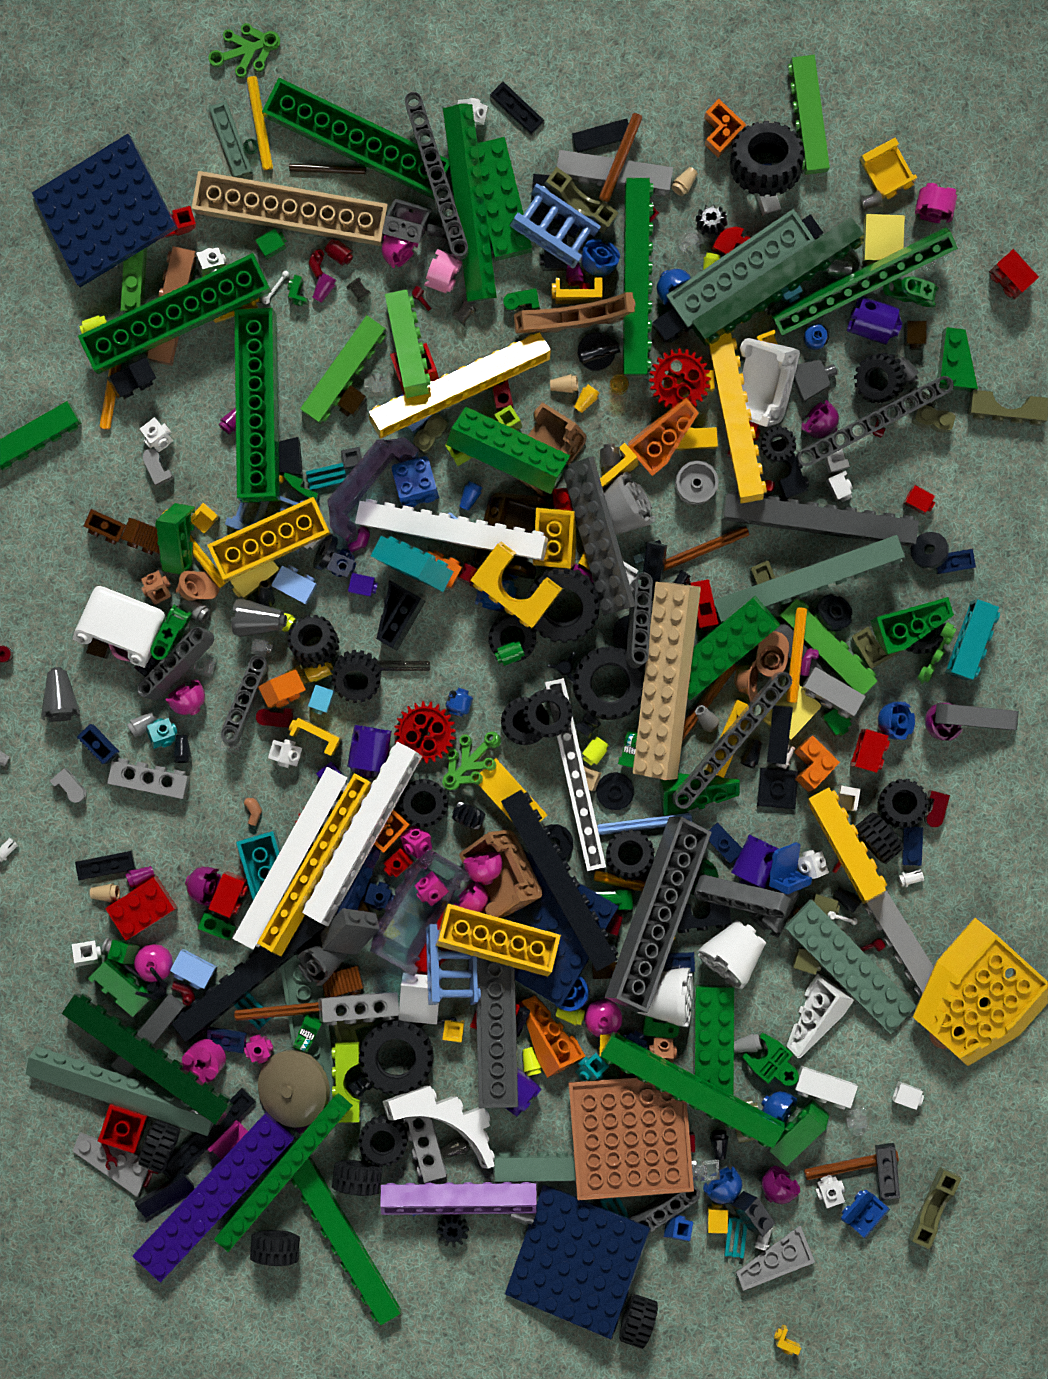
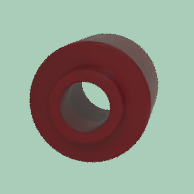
M331 239L324 249L327 256L341 266L348 265L354 257L352 255L353 250L339 240Z

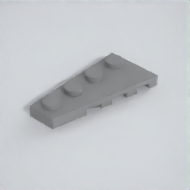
M80 1132L73 1152L138 1197L148 1172L147 1168L138 1165L139 1154H133L107 1145L112 1156L118 1159L117 1167L114 1162L110 1161L111 1170H108L105 1166L107 1158L102 1143L97 1142V1138Z
M798 1226L736 1271L743 1291L815 1263L801 1226Z

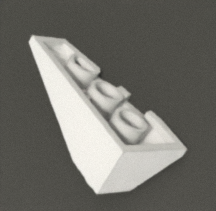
M820 974L815 976L805 992V996H807L805 1005L799 1009L801 1013L799 1022L794 1024L787 1043V1047L797 1058H801L837 1023L854 1001L842 988Z

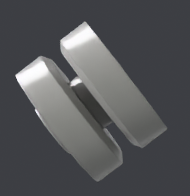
M693 461L687 463L681 468L675 479L677 495L682 501L690 505L696 506L706 503L717 491L719 482L717 473L706 462ZM695 479H698V482H700L699 486L693 484Z

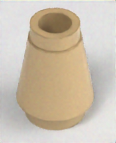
M689 167L673 181L672 190L680 196L688 194L698 175L697 171Z
M570 374L550 380L551 391L567 393L578 391L577 375L573 376Z
M114 883L90 889V898L113 903L120 898V888L118 885H114Z

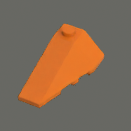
M685 398L628 442V447L652 476L669 462L672 454L679 446L699 412Z
M536 996L520 1002L521 1007L527 1006V1009L530 1010L526 1024L537 1060L547 1078L565 1070L585 1057L578 1041L573 1035L569 1037L562 1030L564 1026L560 1022L557 1024L551 1018V1012Z

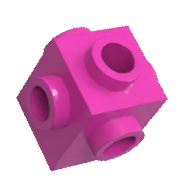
M413 825L400 835L403 849L407 854L413 855L417 859L432 849L430 834Z
M433 871L414 885L418 890L416 894L423 903L427 901L430 906L440 901L449 892Z
M260 1034L250 1037V1041L246 1043L244 1048L247 1059L250 1058L251 1062L257 1061L258 1064L268 1061V1057L272 1055L274 1050L271 1040H268L266 1035L261 1037ZM260 1047L261 1053L257 1054L255 1048Z

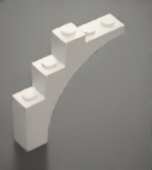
M423 1086L383 1101L388 1120L423 1116L446 1123L468 1141L476 1153L482 1168L495 1166L493 1162L495 1160L494 1153L488 1146L489 1137L486 1131L483 1130L490 1126V1116L485 1108L477 1107L462 1113L463 1104L458 1097L451 1096L436 1102L437 1096L434 1089H431V1086Z

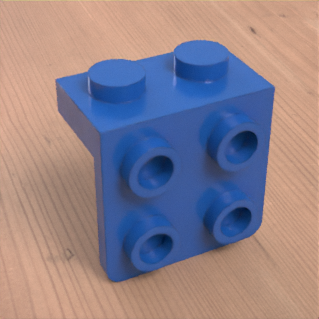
M427 456L392 465L391 469L402 507H415L417 504L430 503L439 498Z
M797 842L775 850L772 856L773 862L769 886L779 890L780 893L791 894L794 891L811 885L812 877L797 871L801 847Z
M865 1189L864 1191H859L854 1197L855 1201L853 1204L845 1207L841 1213V1220L853 1227L864 1238L871 1233L890 1210L879 1198Z

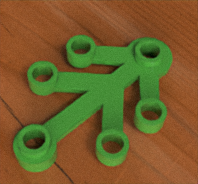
M244 23L241 26L242 34L244 36L252 35L259 39V41L251 42L234 34L232 30L227 29L223 32L224 40L226 42H234L241 47L224 53L214 50L208 56L209 62L213 67H221L224 61L244 55L240 65L235 69L236 75L239 78H244L247 75L246 69L255 51L262 49L259 58L253 63L254 69L257 72H262L265 69L264 64L270 51L276 50L280 45V37L276 32L268 31L263 33L252 28L249 23ZM249 27L250 31L244 32L243 29ZM227 33L232 34L230 39L225 37ZM270 38L274 39L273 44L267 43ZM219 57L220 62L215 63L214 58ZM260 62L263 65L261 68H257L256 64ZM244 69L245 71L243 74H238V70Z
M949 622L946 623L940 634L944 639L934 654L931 664H929L928 668L924 666L917 677V680L921 681L922 685L924 682H929L936 668L933 665L935 662H939L946 652V649L943 648L944 645H949L957 629Z
M488 732L484 737V742L471 756L470 745L472 744V738L467 734L462 735L459 739L462 745L461 766L457 770L456 760L459 758V753L454 748L448 749L449 753H446V757L449 759V768L442 781L443 786L447 790H456L461 784L474 783L478 785L483 781V776L479 772H473L470 776H463L466 771L483 769L492 771L496 768V762L492 758L476 762L489 747L497 748L500 745L501 737L496 732ZM455 752V755L450 757L451 753ZM492 762V765L487 767L488 763Z

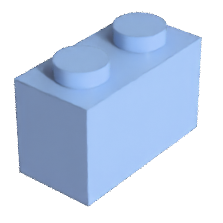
M290 565L287 568L281 566L271 586L307 605L317 587V584L314 583L315 579L307 574H304V576L297 574L298 569Z
M182 949L170 971L174 973L173 976L182 981L186 979L191 982L190 985L200 990L207 987L217 966Z

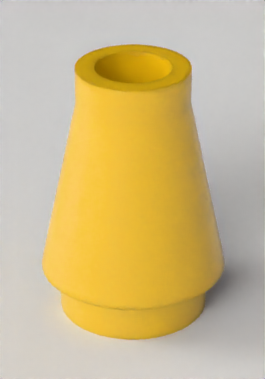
M588 384L586 387H583L573 407L583 413L598 399L600 393Z

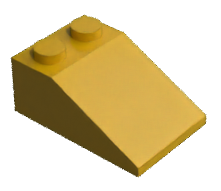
M536 508L535 531L543 532V536L548 538L544 561L533 559V565L571 569L575 565L576 556L575 511Z

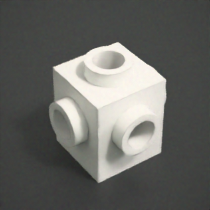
M476 98L458 100V104L473 105L475 127L476 125H484L488 106L480 103L481 101Z
M208 248L196 253V265L201 277L227 265L225 255L220 253L219 248Z
M155 417L140 428L146 437L144 442L150 449L154 447L160 452L174 441L169 435L171 431L165 423L161 425Z
M285 739L284 742L273 740L268 758L278 761L277 765L288 768L289 765L297 766L302 748L295 746L296 742Z
M814 850L803 852V856L798 860L800 873L812 877V879L829 873L822 851L814 852Z
M828 1175L817 1182L819 1187L816 1189L819 1200L823 1199L826 1208L845 1202L842 1192H845L842 1181H838L835 1176Z

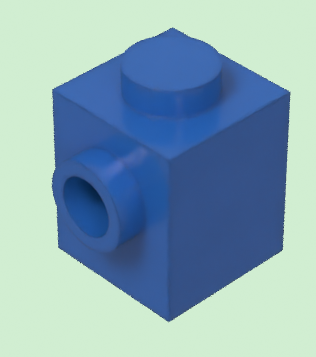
M674 1216V1218L666 1222L664 1237L679 1241H690L693 1222L685 1220V1216Z

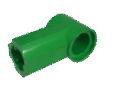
M632 889L596 892L620 906L618 910L633 909Z

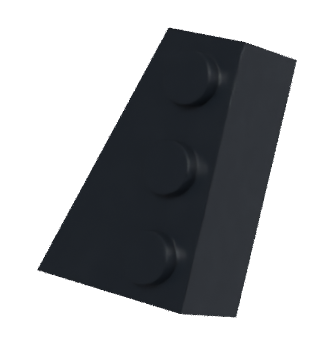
M389 580L376 639L397 651L426 601Z

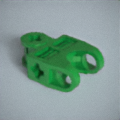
M910 276L905 277L903 280L896 279L892 281L894 285L892 292L889 290V283L883 286L884 293L891 298L902 302H913L923 307H936L934 301L939 287L935 286V283Z
M175 604L172 606L166 622H163L151 647V655L155 659L161 661L165 659L170 651L181 641L185 632L184 629L191 619V612L187 613L177 608L178 606ZM176 614V615H178V616L184 618V620H182V619H180V618H178V617H176V616H174V615ZM169 632L173 634L172 637L168 635ZM164 647L165 653L163 656H160L159 650Z
M762 1032L759 1037L765 1041L767 1046L765 1056L755 1058L745 1052L742 1057L753 1071L768 1084L774 1077L787 1086L796 1084L799 1079L798 1071L788 1062L793 1053L778 1040ZM786 1071L788 1073L791 1072V1075L793 1076L791 1079H785L786 1076L784 1073Z

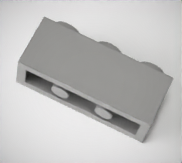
M817 667L811 670L801 688L805 691L804 694L812 699L818 698L823 706L829 709L831 707L838 710L837 713L844 718L854 717L866 697Z

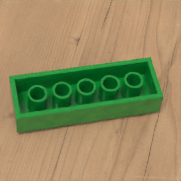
M505 137L477 143L489 239L494 259L499 261L532 253L530 239L510 227L516 214L520 213L523 215L524 213Z
M468 407L464 408L452 426L446 443L447 446L549 494L553 492L563 475L570 455Z
M756 595L693 647L687 696L689 700L693 699L780 626V623Z
M694 985L693 1074L734 1096V987L732 985Z

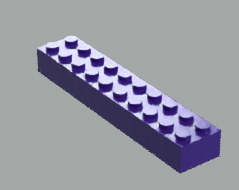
M266 1111L140 1246L132 1257L161 1283L283 1152L295 1136L282 1124L274 1120Z

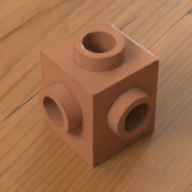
M159 570L142 578L144 585L141 587L146 598L150 597L154 605L172 597L168 588L171 584L166 575L162 576Z
M654 1038L653 1044L649 1045V1051L673 1063L677 1055V1047L673 1046V1039Z

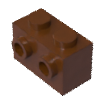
M93 509L90 510L83 525L89 529L87 533L96 537L101 534L106 537L105 541L114 545L117 542L122 544L124 540L121 537L123 536L126 524Z

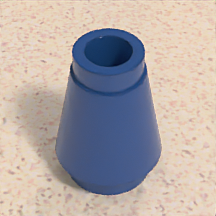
M468 481L467 485L465 484L459 506L470 511V508L482 494L481 490L483 487Z

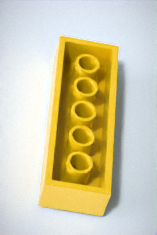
M312 497L207 544L222 579L229 581L330 535L331 532L316 499Z
M827 788L808 798L807 804L862 903L865 904L884 894L887 883L882 875L878 876L876 872L878 867L872 858L869 860L867 856L868 849L863 841L859 842L857 838L858 831L854 824H849L847 811L844 807L840 808L838 804L840 799L835 790L831 791L830 788Z
M447 904L435 946L548 977L552 973L561 935Z

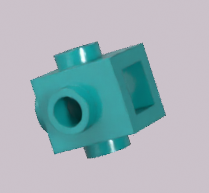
M160 718L147 725V734L153 749L161 746L168 747L175 742V734L178 733L175 724H171L169 718Z
M595 1053L589 1058L585 1056L578 1063L580 1067L575 1073L581 1081L601 1080L604 1077L602 1073L609 1066Z

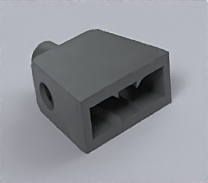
M821 360L797 364L793 381L802 403L831 385L829 378L838 375L834 364L824 367Z

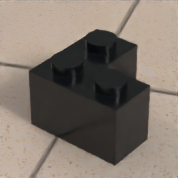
M145 357L110 375L107 379L117 398L123 397V399L134 395V390L140 388L142 391L153 385L152 381L156 379V376Z

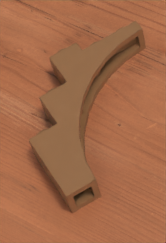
M633 292L575 306L522 310L514 314L515 332L552 333L567 328H587L593 324H615L622 321L624 316L635 312Z

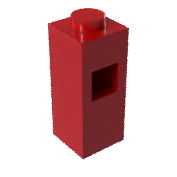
M709 579L690 583L689 585L701 587L697 614L698 629L703 628V631L715 629L714 626L718 625V619Z

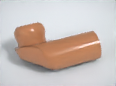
M246 798L244 806L251 813L248 824L257 826L262 809L256 799Z

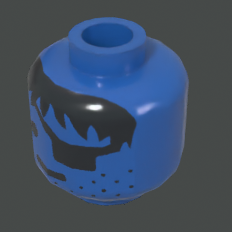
M815 323L810 325L803 335L805 345L812 350L822 349L829 340L828 329L822 324Z
M458 687L457 691L452 690L449 692L445 704L446 708L449 709V713L463 717V714L469 713L473 697L468 695V690Z

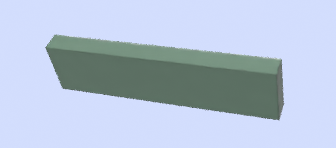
M227 101L210 106L209 110L233 176L241 178L252 174L250 163Z

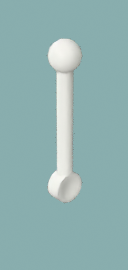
M288 271L282 272V277L271 290L272 292L262 299L265 305L270 303L272 295L284 279L289 277Z
M833 911L828 913L830 919H840L850 922L852 925L858 923L856 918L850 919L836 915Z

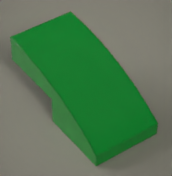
M288 473L284 474L285 479L299 493L309 499L314 497L318 501V493L303 488V479Z

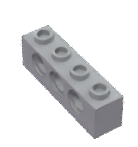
M118 758L117 761H112L107 784L185 799L190 776L185 775L186 771L174 769L173 773L166 771V767L155 766V769L148 768L147 763L137 762L136 765L129 764L127 759ZM128 769H133L135 772V776L131 780L126 777ZM148 772L154 776L152 783L145 781V775ZM167 776L171 777L173 781L170 787H166L163 783L164 778Z
M394 991L318 998L320 1022H325V1026L337 1025V1021H344V1024L356 1023V1019H363V1022H373L377 1017H382V1020H394V1016H399L398 992ZM380 1002L382 1009L376 1013L374 1011V1004ZM360 1003L363 1006V1011L360 1014H356L355 1006ZM339 1005L344 1007V1013L341 1016L336 1014V1008Z
M423 1116L403 1118L404 1122H408L409 1125L407 1130L409 1141L413 1140L415 1147L412 1148L414 1160L418 1159L419 1167H417L419 1178H423L425 1183L446 1177L447 1171L433 1119ZM421 1118L424 1121V1125L422 1127L415 1126L413 1123L414 1119ZM426 1137L429 1140V1144L423 1146L419 1143L418 1139ZM427 1155L432 1156L434 1162L426 1164L423 1158Z

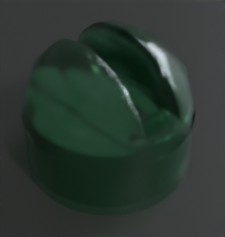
M250 138L244 142L243 149L247 154L252 155L258 151L259 145L255 139ZM250 141H252V145L254 148L253 151L250 150V146L248 143Z

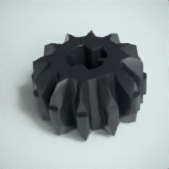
M714 204L711 208L705 205L704 210L699 209L698 215L695 217L697 230H700L702 235L708 233L709 238L712 234L718 237L719 232L724 231L725 226L728 225L727 213L723 212L721 206L716 209Z
M459 802L452 812V819L461 825L477 830L483 825L486 814L472 805Z
M450 1214V1220L443 1216V1222H438L440 1229L436 1230L437 1234H442L439 1237V1241L446 1239L445 1246L452 1242V1247H456V1241L462 1245V1238H468V1235L464 1233L469 1231V1227L464 1226L467 1221L462 1220L460 1222L461 1215L454 1219V1215ZM450 1227L452 1229L457 1228L456 1234H454L453 1232L449 1233Z

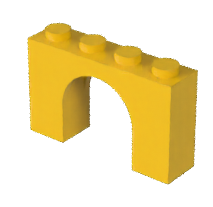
M710 370L706 377H710L711 381L706 382V384H709L711 387L710 389H704L706 392H713L715 390L714 370ZM695 372L688 373V378L695 381L698 379V375ZM682 376L676 378V383L680 384L683 382ZM663 380L664 388L672 386L670 380ZM685 383L690 388L695 389V386ZM686 389L678 391L681 397L689 394ZM668 405L666 408L671 410V405ZM690 427L675 451L716 449L718 447L717 427Z
M501 541L495 546L470 581L474 583L473 586L477 590L485 591L489 595V599L494 603L498 604L499 602L503 605L504 610L508 614L516 615L520 619L521 624L533 628L563 588L547 577L530 598L515 599L508 595L502 585V574L516 555V552Z

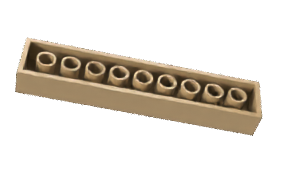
M198 171L191 208L195 214L382 246L384 234H382L385 216L389 211L388 204L202 171Z
M670 582L655 583L650 625L649 657L645 667L633 774L663 780L678 778L701 587Z

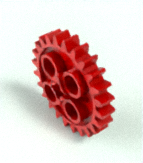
M679 348L677 354H675L671 349L670 356L664 352L663 360L659 357L657 358L659 365H652L656 371H650L649 373L654 377L648 380L649 383H654L650 390H656L653 397L659 396L658 404L664 401V408L671 405L672 409L685 399L679 395L678 391L680 389L688 390L689 396L686 398L695 408L697 407L696 400L702 403L701 395H708L704 389H710L711 387L709 384H706V382L711 381L710 377H706L710 370H704L707 363L701 364L702 357L696 359V352L688 355L689 350L686 349L683 354ZM679 363L681 370L673 371L671 364ZM665 371H668V372H669L671 375H673L674 377H672V376H670V375H666V374H665ZM688 373H697L698 379L695 381L690 380ZM682 376L683 382L680 384L676 383V378ZM668 379L671 381L672 386L664 388L662 381ZM685 383L695 386V389L690 388Z
M422 701L421 707L414 703L415 709L413 710L408 706V713L401 712L404 718H397L400 725L394 726L399 729V732L394 733V735L400 738L395 743L399 742L422 755L426 764H428L429 758L436 762V756L443 759L442 752L448 754L447 746L453 747L450 740H456L454 736H451V733L456 732V729H451L455 722L448 721L452 716L444 715L446 709L439 711V704L433 708L432 702L429 703L428 707L424 701ZM418 715H425L426 722L424 724L418 725L416 723ZM433 717L434 720L428 728L430 735H425L420 748H417V744L423 735L420 732L421 729L425 730L430 718ZM436 723L443 725L441 733H434L433 726ZM410 732L417 733L416 741H408L407 736ZM428 740H432L435 744L434 748L430 751L424 748V744Z

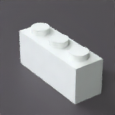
M800 1066L798 1072L799 1079L794 1084V1089L798 1091L797 1094L804 1097L809 1095L815 1096V1100L822 1103H827V1101L833 1102V1106L840 1109H845V1107L851 1108L858 1087L855 1083Z

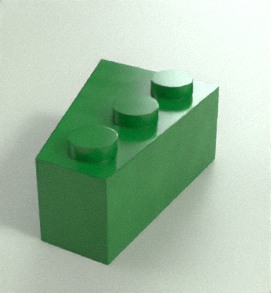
M946 327L942 332L937 378L948 376L953 381V390L971 392L972 390H977L978 386L966 329ZM941 380L939 382V388L946 389V381Z
M174 503L156 519L155 527L158 535L162 571L181 574L192 566L193 542H190V531L194 530V524H191V513H195V506Z
M108 959L88 979L91 982L95 980L102 987L101 991L105 994L108 992L115 999V1002L133 1017L151 1000L150 998L135 995V992L148 993V990L144 986L139 987L135 983L136 978L129 972L126 974L121 969L123 966L119 962Z
M812 1099L795 1119L785 1126L774 1149L770 1147L769 1151L785 1166H788L826 1130L829 1114Z

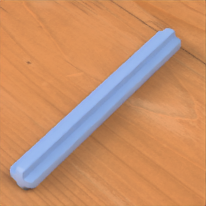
M691 813L629 820L599 824L597 828L599 835L621 833L623 830L627 832L629 829L637 831L666 827L669 817H683L692 822Z

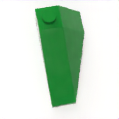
M949 597L882 615L870 620L877 642L888 655L909 648L912 644L954 616Z
M678 773L677 779H660L659 789L663 816L685 814L695 808L701 810L705 808L706 804L712 802L720 803L737 797L740 793L739 779L714 777L688 808L683 809L674 805L672 796L690 774ZM694 779L691 781L690 787L693 790L697 789L699 781ZM681 794L678 797V803L681 805L687 800L685 794Z

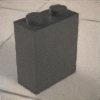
M342 908L329 926H326L320 933L323 950L357 955L380 930L376 913Z

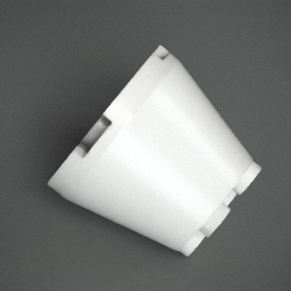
M736 920L702 945L698 950L700 952L698 956L711 971L725 978L728 984L735 988L743 989L751 977L766 942L761 937L755 935L756 930L748 924L744 926L740 921Z
M678 968L662 972L648 1013H637L678 1026H689L692 1014L689 1009H691L693 999L692 973H689L690 968Z

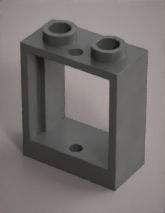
M394 199L385 216L382 234L419 244L426 231L427 224H429L432 209Z

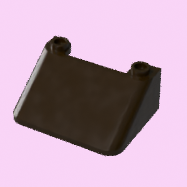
M495 493L488 501L483 521L488 522L490 526H495V523L506 525V529L513 530L514 527L525 529L526 533H532L535 530L536 508L554 509V507L538 496ZM475 548L474 562L481 566L492 551ZM514 556L505 568L504 573L526 579H535L536 567L531 562H526L527 558Z

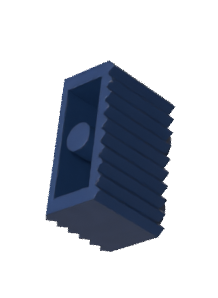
M94 724L88 725L77 736V739H80V742L85 744L88 750H91L90 753L99 758L101 764H108L120 752Z

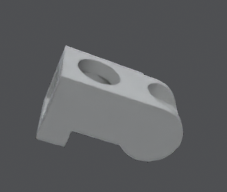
M147 449L143 454V461L154 484L159 486L174 479L170 470L165 471L161 463L162 457L160 453L155 449Z
M64 768L50 780L54 787L61 785L67 792V797L71 802H82L86 798L87 792L68 768Z

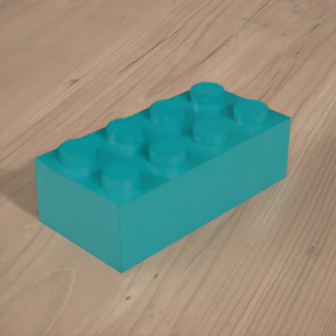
M383 536L379 538L371 554L372 558L404 575L444 592L454 572L447 568V563L439 559L436 562L435 556L427 552L424 554V551L414 546L411 548L412 546L403 541L399 544L400 541L391 536L388 539Z
M979 599L970 601L945 671L946 674L965 681L978 677L981 669L978 665L980 660L985 658L987 653L986 643L991 640L994 633L991 629L1000 617L998 606Z
M276 830L236 842L253 900L281 851Z

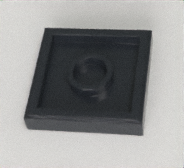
M760 768L757 806L795 809L798 785L795 778L798 776L799 771Z

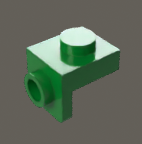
M294 275V278L290 279L287 290H290L288 297L294 305H308V298L299 296L303 278L302 276Z

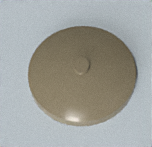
M285 1050L270 1057L263 1065L258 1078V1092L263 1107L274 1120L285 1126L298 1128L311 1124L329 1102L330 1086L324 1069L316 1059L299 1050Z

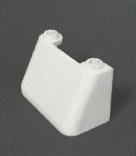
M751 338L744 339L740 346L742 356L746 357L742 372L744 377L742 390L747 392L748 402L745 405L746 409L751 411L752 420L750 421L765 427L780 423L786 412L800 351L791 347Z
M97 586L94 588L74 631L73 640L81 644H89L93 638L128 651L130 662L145 668L151 657V647L166 617L164 612L156 607L108 588Z

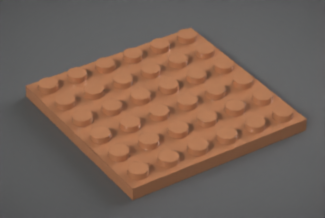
M637 1077L569 1082L577 1200L694 1192L687 1102L683 1100L678 1101L672 1097V1094L666 1091L661 1092L654 1087L655 1085L649 1082L644 1083Z

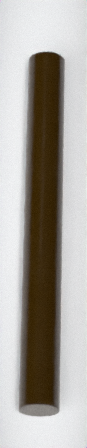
M289 164V171L366 175V167Z

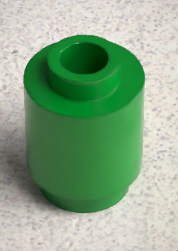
M511 642L497 648L498 652L495 653L498 663H503V666L519 661L521 657L525 656L520 642Z

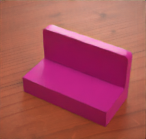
M236 1120L207 1150L209 1152L213 1151L222 1160L248 1130Z

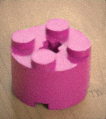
M927 183L926 187L919 190L915 215L920 214V219L932 223H940L941 220H946V223L951 222L957 201L956 189L950 187L942 188L938 187L935 183Z
M210 1039L198 1040L182 1057L183 1069L188 1072L190 1070L195 1072L199 1076L198 1079L203 1083L205 1081L211 1082L220 1073L226 1062L223 1048L219 1044L213 1043V1040Z

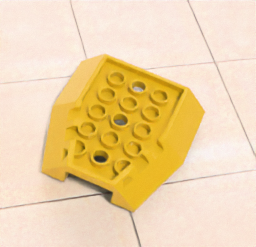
M974 918L936 961L912 1017L953 1052L964 1064L969 1066L1021 1035L1048 1004V981L994 932ZM1012 968L1014 971L1013 976L1006 978L1005 971ZM983 997H987L988 1004L985 1007H980V1000ZM959 1026L962 1027V1034L955 1036L954 1029Z

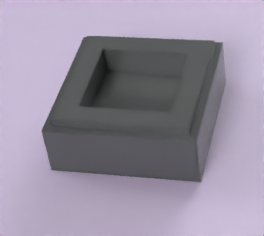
M360 447L341 450L345 470L364 466Z

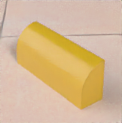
M495 758L496 768L492 771L483 769L480 772L483 776V781L478 785L511 820L501 801L520 790H523L524 793L526 791ZM531 797L533 802L530 804L533 810L538 809L542 816L541 822L547 814Z

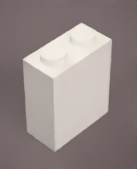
M403 973L398 1020L437 1025L439 1003L437 1005H428L427 975Z

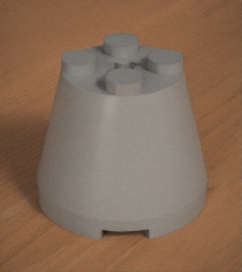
M629 472L619 475L603 491L616 535L648 526L656 521L655 516H651L650 512L653 507L640 484L631 480L632 475Z

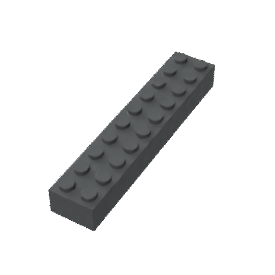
M731 491V493L726 494L723 501L721 520L873 542L898 535L901 545L908 547L916 544L919 521L914 520L913 516L903 515V517L897 518L893 513L876 515V511L864 510V512H857L856 508L850 507L840 510L836 505L819 507V503L815 502L799 504V500L788 499V501L784 502L780 501L779 497L769 496L767 499L740 504L737 491Z
M669 817L605 998L635 1012L648 1013L712 833L711 831L683 817Z

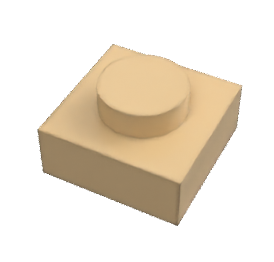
M584 765L588 788L590 791H595L602 773Z

